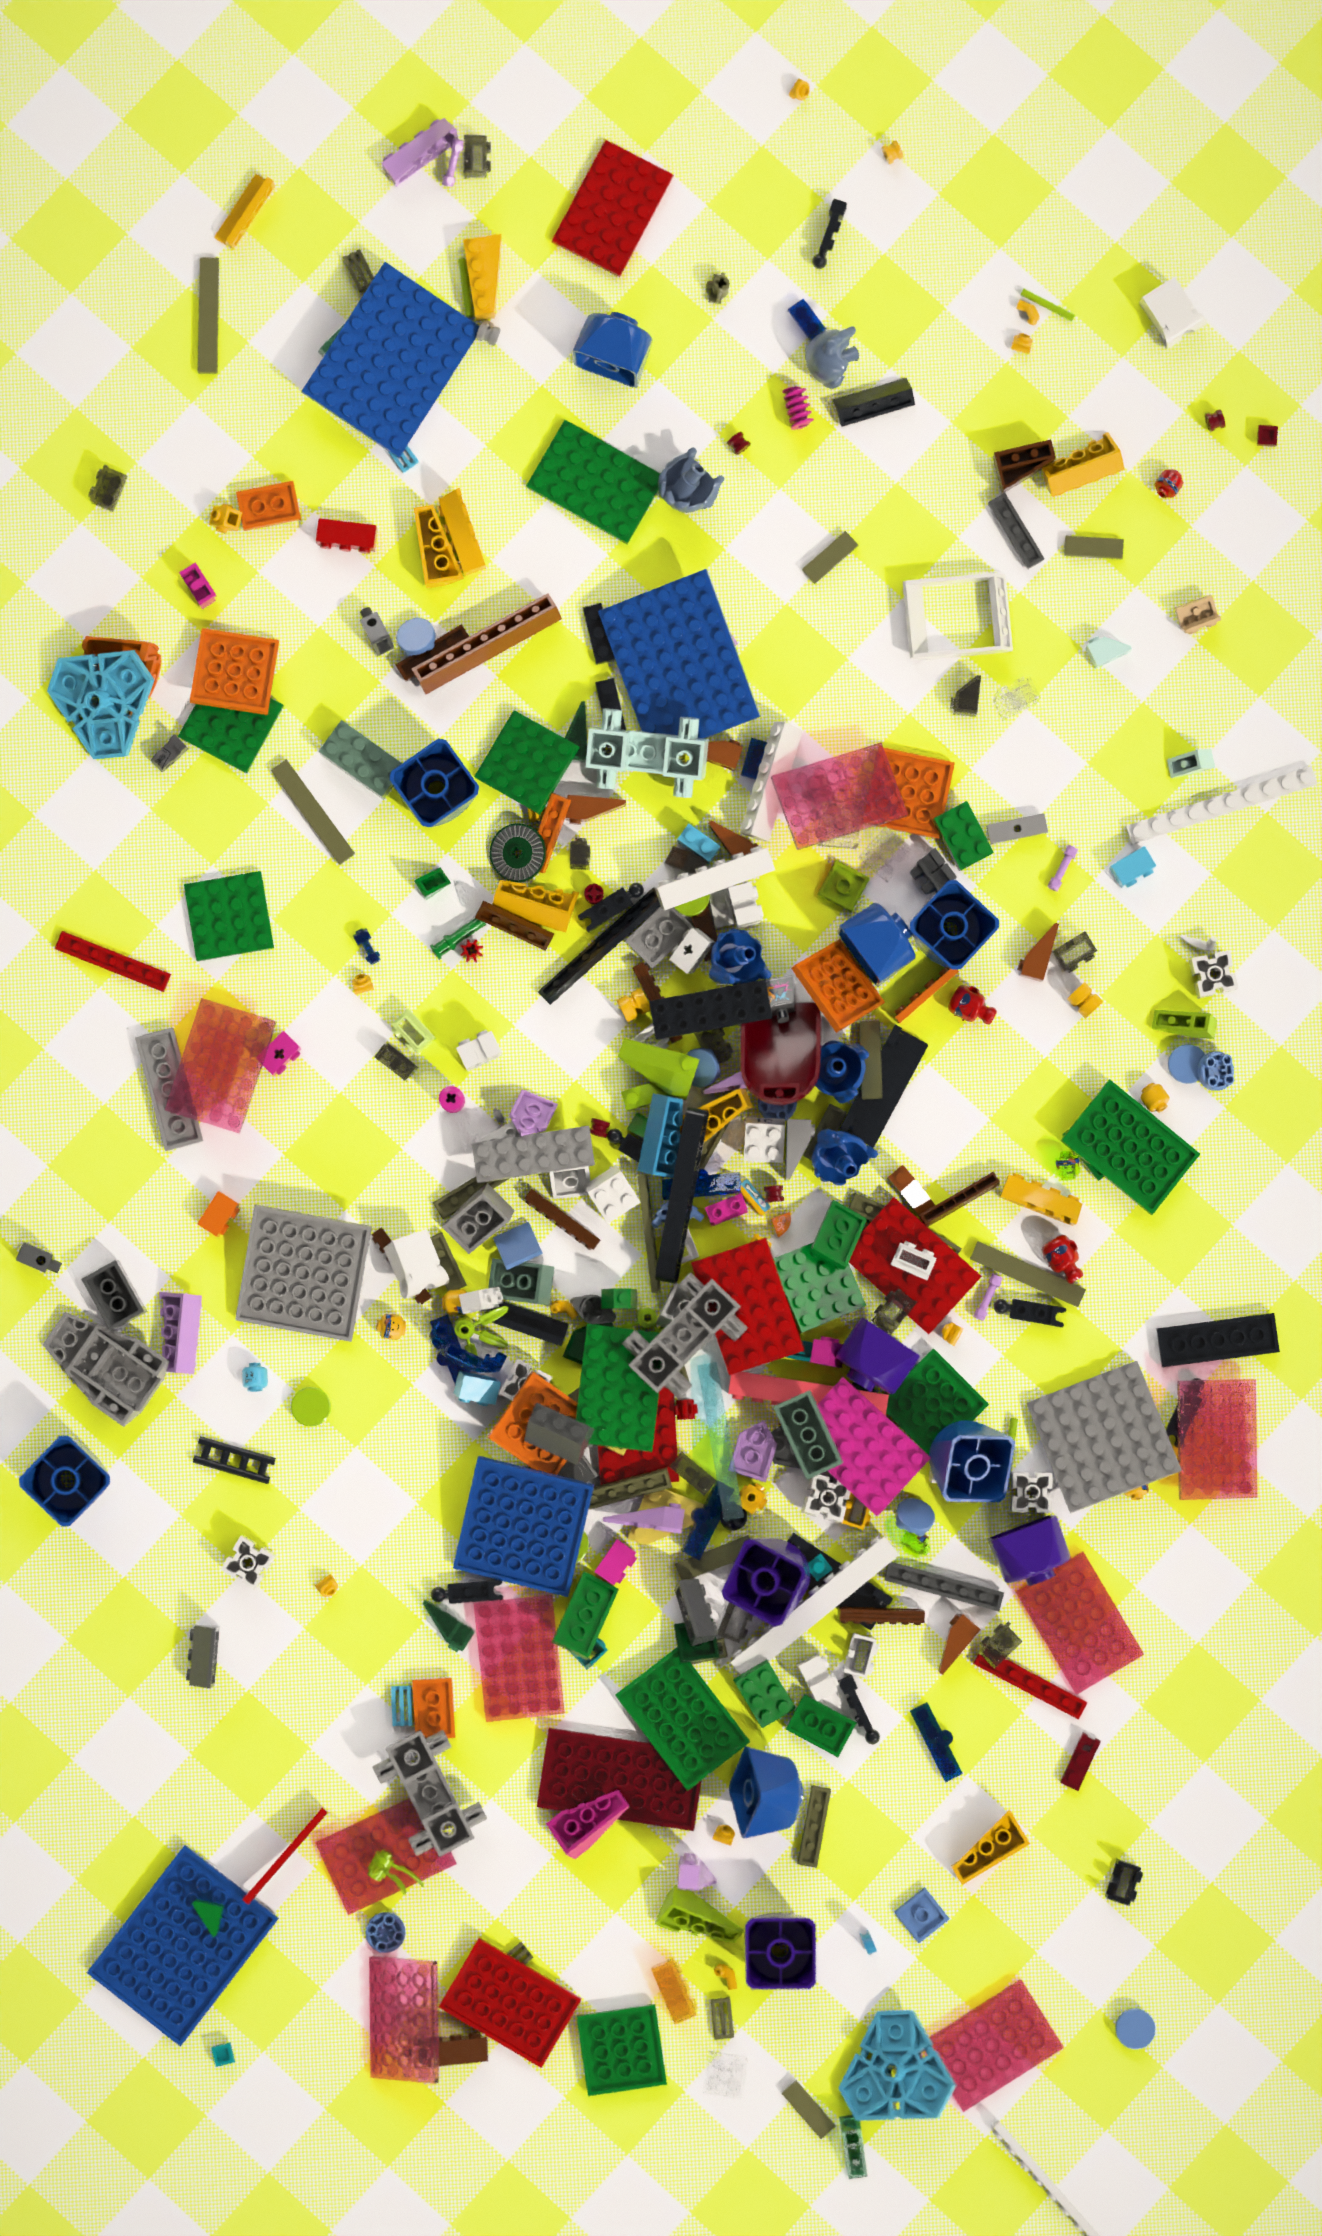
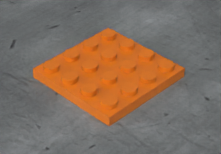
M202 628L190 703L268 715L279 640Z
M878 746L862 824L939 840L940 834L932 819L945 812L955 762Z
M841 939L791 968L836 1033L885 1003Z
M532 1371L487 1438L530 1468L558 1475L567 1460L524 1441L528 1420L536 1403L575 1420L577 1402Z

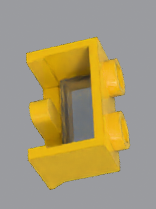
M850 1492L849 1499L845 1503L846 1511L841 1523L864 1530L865 1526H869L871 1515H868L869 1509Z

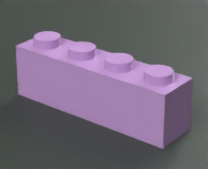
M445 118L435 120L425 132H418L414 136V140L409 143H403L396 153L388 154L381 163L383 170L397 187L448 150L453 138L458 139L456 128Z
M159 1292V1299L163 1300L160 1316L164 1318L161 1336L165 1339V1344L162 1346V1356L169 1361L166 1372L194 1374L202 1296Z
M684 1853V1856L680 1855L677 1888L700 1890L708 1887V1885L717 1884L715 1876L703 1861L696 1857V1854Z

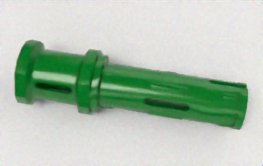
M474 918L451 935H444L442 940L435 945L431 944L430 948L440 960L444 954L450 950H455L456 945L486 926V923Z

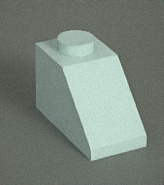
M1097 636L1088 641L1089 644L1085 647L1095 669L1132 651L1131 645L1105 636L1102 638Z
M1197 749L1167 759L1171 778L1196 774L1216 768L1212 749Z

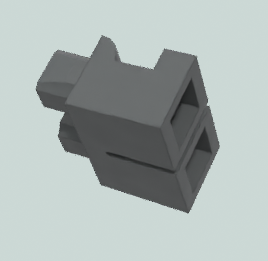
M936 848L917 861L916 866L909 872L915 881L923 875L928 880L920 887L925 895L931 894L934 891L937 893L949 880L957 879L955 873L947 863L945 864L946 861Z

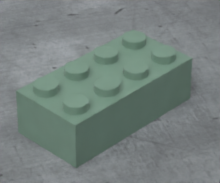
M342 720L318 751L322 757L382 800L386 798L394 787L390 781L391 771L402 764Z
M811 1390L773 1407L806 1480L844 1463Z

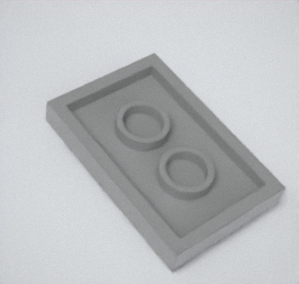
M660 906L625 942L653 969L683 940L682 936L684 933L694 927L674 908L662 910Z

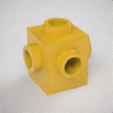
M228 504L213 506L209 525L215 527V531L226 534L227 531H238L242 512L233 509V506Z
M755 1483V1485H744L739 1492L741 1497L736 1504L754 1515L758 1509L762 1510L768 1502L766 1499L768 1494L764 1492L766 1489L758 1483ZM752 1494L755 1495L754 1501L751 1499Z

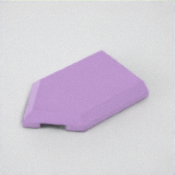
M522 1089L509 1117L521 1136L544 1132L558 1104Z
M764 1420L739 1433L728 1471L766 1483L777 1443Z

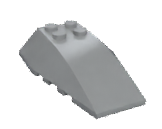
M66 1312L42 1344L65 1370V1373L75 1382L80 1391L85 1394L90 1403L123 1427L142 1413L164 1381L169 1364L166 1358L139 1339L115 1330L109 1331L104 1326Z

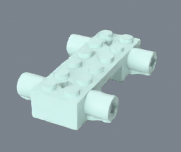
M603 709L601 727L593 726L589 728L586 768L598 769L596 787L615 789L617 771L625 772L629 770L663 774L666 777H674L673 796L692 798L694 780H703L706 775L709 739L698 738L699 719L680 717L679 733L677 736L622 730V710ZM608 745L612 748L610 753H608V750H605V747ZM688 754L689 760L685 762V759H682V755Z

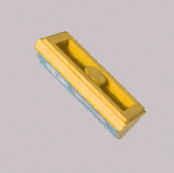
M744 1179L736 1186V1189L742 1193V1196L759 1216L762 1217L772 1208L769 1203H765V1198L749 1179Z

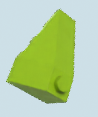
M624 1038L618 1054V1058L641 1073L666 1094L686 1101L700 1059Z
M674 1885L666 1895L655 1920V1925L672 1932L679 1933L680 1930L690 1931L691 1935L698 1936V1933L706 1934L711 1939L735 1943L744 1931L695 1893L677 1888V1885Z

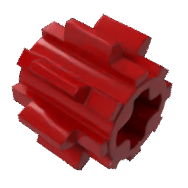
M467 939V945L460 946L464 950L460 955L461 957H467V963L471 959H474V962L477 963L476 958L478 956L483 957L480 950L484 947L483 945L477 946V939L473 943H470ZM474 946L477 953H472L470 956L467 949H471Z
M694 1399L676 1400V1406L674 1407L677 1420L695 1419L698 1407L697 1404H694Z

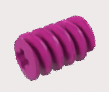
M795 386L782 391L783 394H786L784 396V401L787 402L785 406L787 409H790L787 411V415L791 417L789 423L793 424L791 430L805 428L814 421V418L807 417L812 414V411L806 410L810 403H804L809 397L802 395V393L807 391V388Z
M447 1086L439 1094V1103L445 1111L457 1113L464 1107L465 1097L459 1088ZM449 1096L455 1097V1101H456V1102H455V1103L449 1102V1098H448V1097H449Z

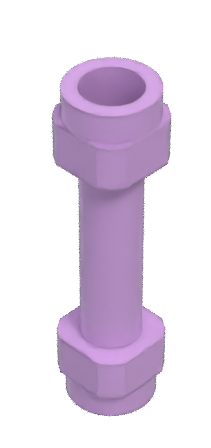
M453 138L450 148L452 153L447 173L443 175L442 185L453 187L456 177H454L459 153L464 148V141Z
M1071 845L1067 846L1063 853L1065 856L1054 878H1051L1047 886L1049 889L1058 892L1062 884L1061 880L1071 860L1075 858L1078 852L1077 848Z
M995 1274L991 1275L988 1281L990 1283L980 1307L976 1308L974 1312V1318L984 1322L988 1313L986 1310L996 1288L1001 1285L1002 1277Z

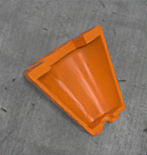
M85 636L82 642L83 655L95 654L98 656L97 654L135 650L154 678V683L148 696L150 698L161 670V654H158L159 647L156 644L147 641Z

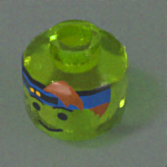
M1061 1151L1060 1155L1054 1158L1055 1175L1063 1181L1076 1179V1176L1080 1174L1079 1157L1072 1154L1071 1151Z
M906 1531L900 1542L902 1550L916 1559L922 1555L926 1556L931 1548L929 1536L926 1534L924 1536H917Z

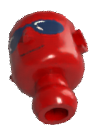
M958 986L948 1004V1010L954 1016L967 1022H974L978 1017L982 1019L984 1024L991 1025L998 1012L996 1008L984 1005L986 1001L984 995L979 993V989L974 986Z
M1062 1234L1043 1245L1041 1249L1043 1258L1047 1261L1048 1267L1054 1272L1059 1273L1063 1271L1066 1281L1070 1284L1083 1277V1271L1075 1264L1079 1260V1253L1077 1251L1078 1246L1073 1240Z

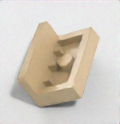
M1211 594L1174 608L1180 629L1184 633H1196L1200 628L1215 626L1218 621L1222 620Z

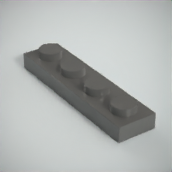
M1003 493L989 501L988 505L1027 570L1044 561L1043 554L1007 494Z

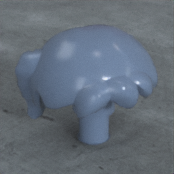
M854 326L843 330L832 329L824 331L814 337L805 348V360L809 372L826 388L835 389L839 387L845 377L843 374L847 370L849 362L859 360L858 349L855 346L847 348L850 338L856 333Z
M691 447L686 453L668 462L658 478L660 496L673 509L682 513H691L700 509L711 508L717 499L721 484L725 480L723 475L712 478L694 460L697 454L695 447Z

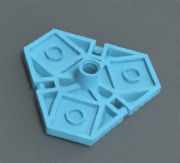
M135 650L97 654L98 656L90 654L58 658L47 692L67 722L72 721L75 727L72 729L93 760L129 756L135 733L140 724L139 717L144 712L146 701L149 698L148 696L154 683V678Z
M914 2010L876 2012L860 2044V2047H862L860 2054H855L838 2087L855 2120H895L896 2118L902 2120L940 2119L956 2087V2083L943 2063L938 2051H934L933 2043ZM926 2051L927 2056L923 2058L921 2053ZM869 2052L873 2054L871 2060L867 2059ZM893 2067H896L897 2073L893 2077L891 2071ZM900 2102V2109H896V2103Z

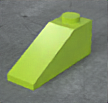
M1154 1011L1153 1030L1193 1038L1215 1039L1217 1019L1211 1013Z
M648 1083L621 1092L626 1111L651 1105L653 1093L666 1096L671 1095L666 1094L654 1083Z

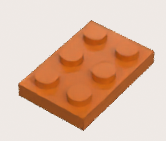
M294 481L236 492L239 510L242 512L241 520L244 531L301 520Z
M452 1677L412 1680L415 1732L421 1730L426 1739L443 1730L447 1738H455Z

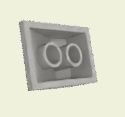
M787 1119L785 1181L790 1180L811 1137L815 1136V1124H811L810 1119Z
M486 1183L442 1225V1228L470 1254L511 1220L514 1209Z

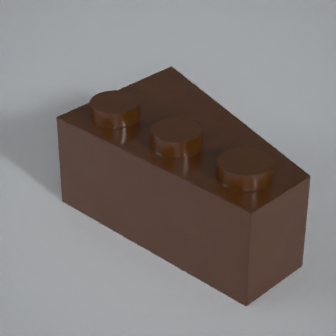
M1051 439L994 452L992 458L1001 494L1006 493L1040 472L1043 467L1055 461L1056 456Z
M471 2032L468 2036L452 2034L449 2037L432 2036L430 2038H419L420 2063L432 2068L488 2062L487 2037L481 2035V2032Z

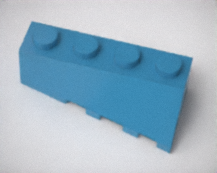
M653 1093L637 1171L673 1178L681 1138L680 1126L683 1125V1099Z

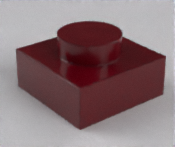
M1258 425L1257 446L1276 447L1278 426Z

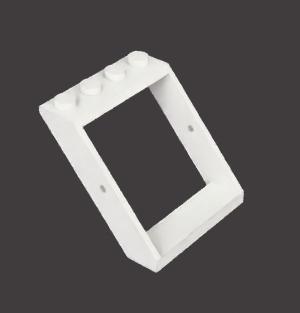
M983 573L903 581L910 659L932 660L1013 651L1006 574ZM988 581L995 646L929 652L923 587Z

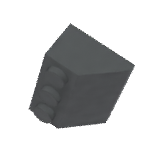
M114 1260L81 1279L109 1331L148 1312L119 1260Z
M536 1403L528 1420L524 1441L579 1465L595 1429Z
M699 1579L679 1580L674 1592L691 1646L714 1640L718 1629L715 1621L712 1622L710 1617L712 1609L710 1604L705 1601L706 1590L704 1585L700 1584Z
M194 1625V1629L190 1630V1641H193L192 1649L188 1651V1661H191V1667L187 1669L186 1680L189 1681V1686L209 1689L215 1686L220 1626Z

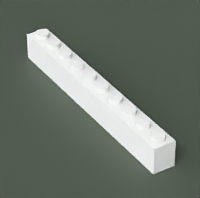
M877 1535L869 1542L871 1546L866 1550L861 1548L854 1554L856 1557L851 1562L845 1561L839 1567L840 1571L837 1574L831 1573L823 1580L825 1583L821 1587L816 1585L808 1592L810 1596L805 1600L801 1599L782 1625L776 1627L770 1624L762 1630L763 1634L758 1638L756 1636L751 1638L747 1642L748 1646L743 1651L739 1648L731 1655L733 1659L730 1663L739 1674L745 1673L766 1659L771 1661L899 1556V1552L886 1536L880 1537Z

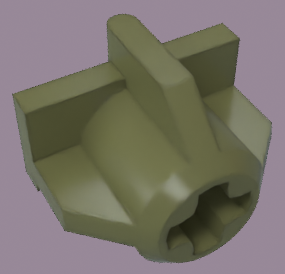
M722 272L721 275L714 274L713 280L707 281L706 290H710L708 302L721 305L722 299L729 294L730 281L725 276V272Z

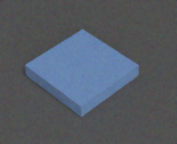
M529 1221L493 1237L507 1270L543 1254Z
M926 1887L894 1911L918 1944L950 1920Z

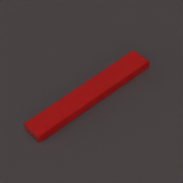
M64 931L61 932L55 946V950L161 992H165L172 975Z
M981 1646L973 1662L974 1665L1078 1720L1088 1703Z
M323 1807L242 1899L245 1903L249 1904L327 1815V1811Z

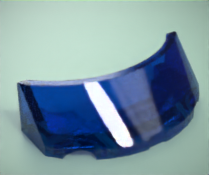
M436 1321L428 1339L444 1358L472 1372L483 1374L500 1372L507 1355L498 1352L495 1357H490V1354H486L484 1359L448 1342L451 1336L444 1334L445 1325Z

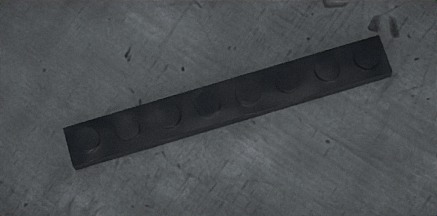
M653 887L538 991L540 996L549 1005L572 987L575 982L661 906L655 888Z

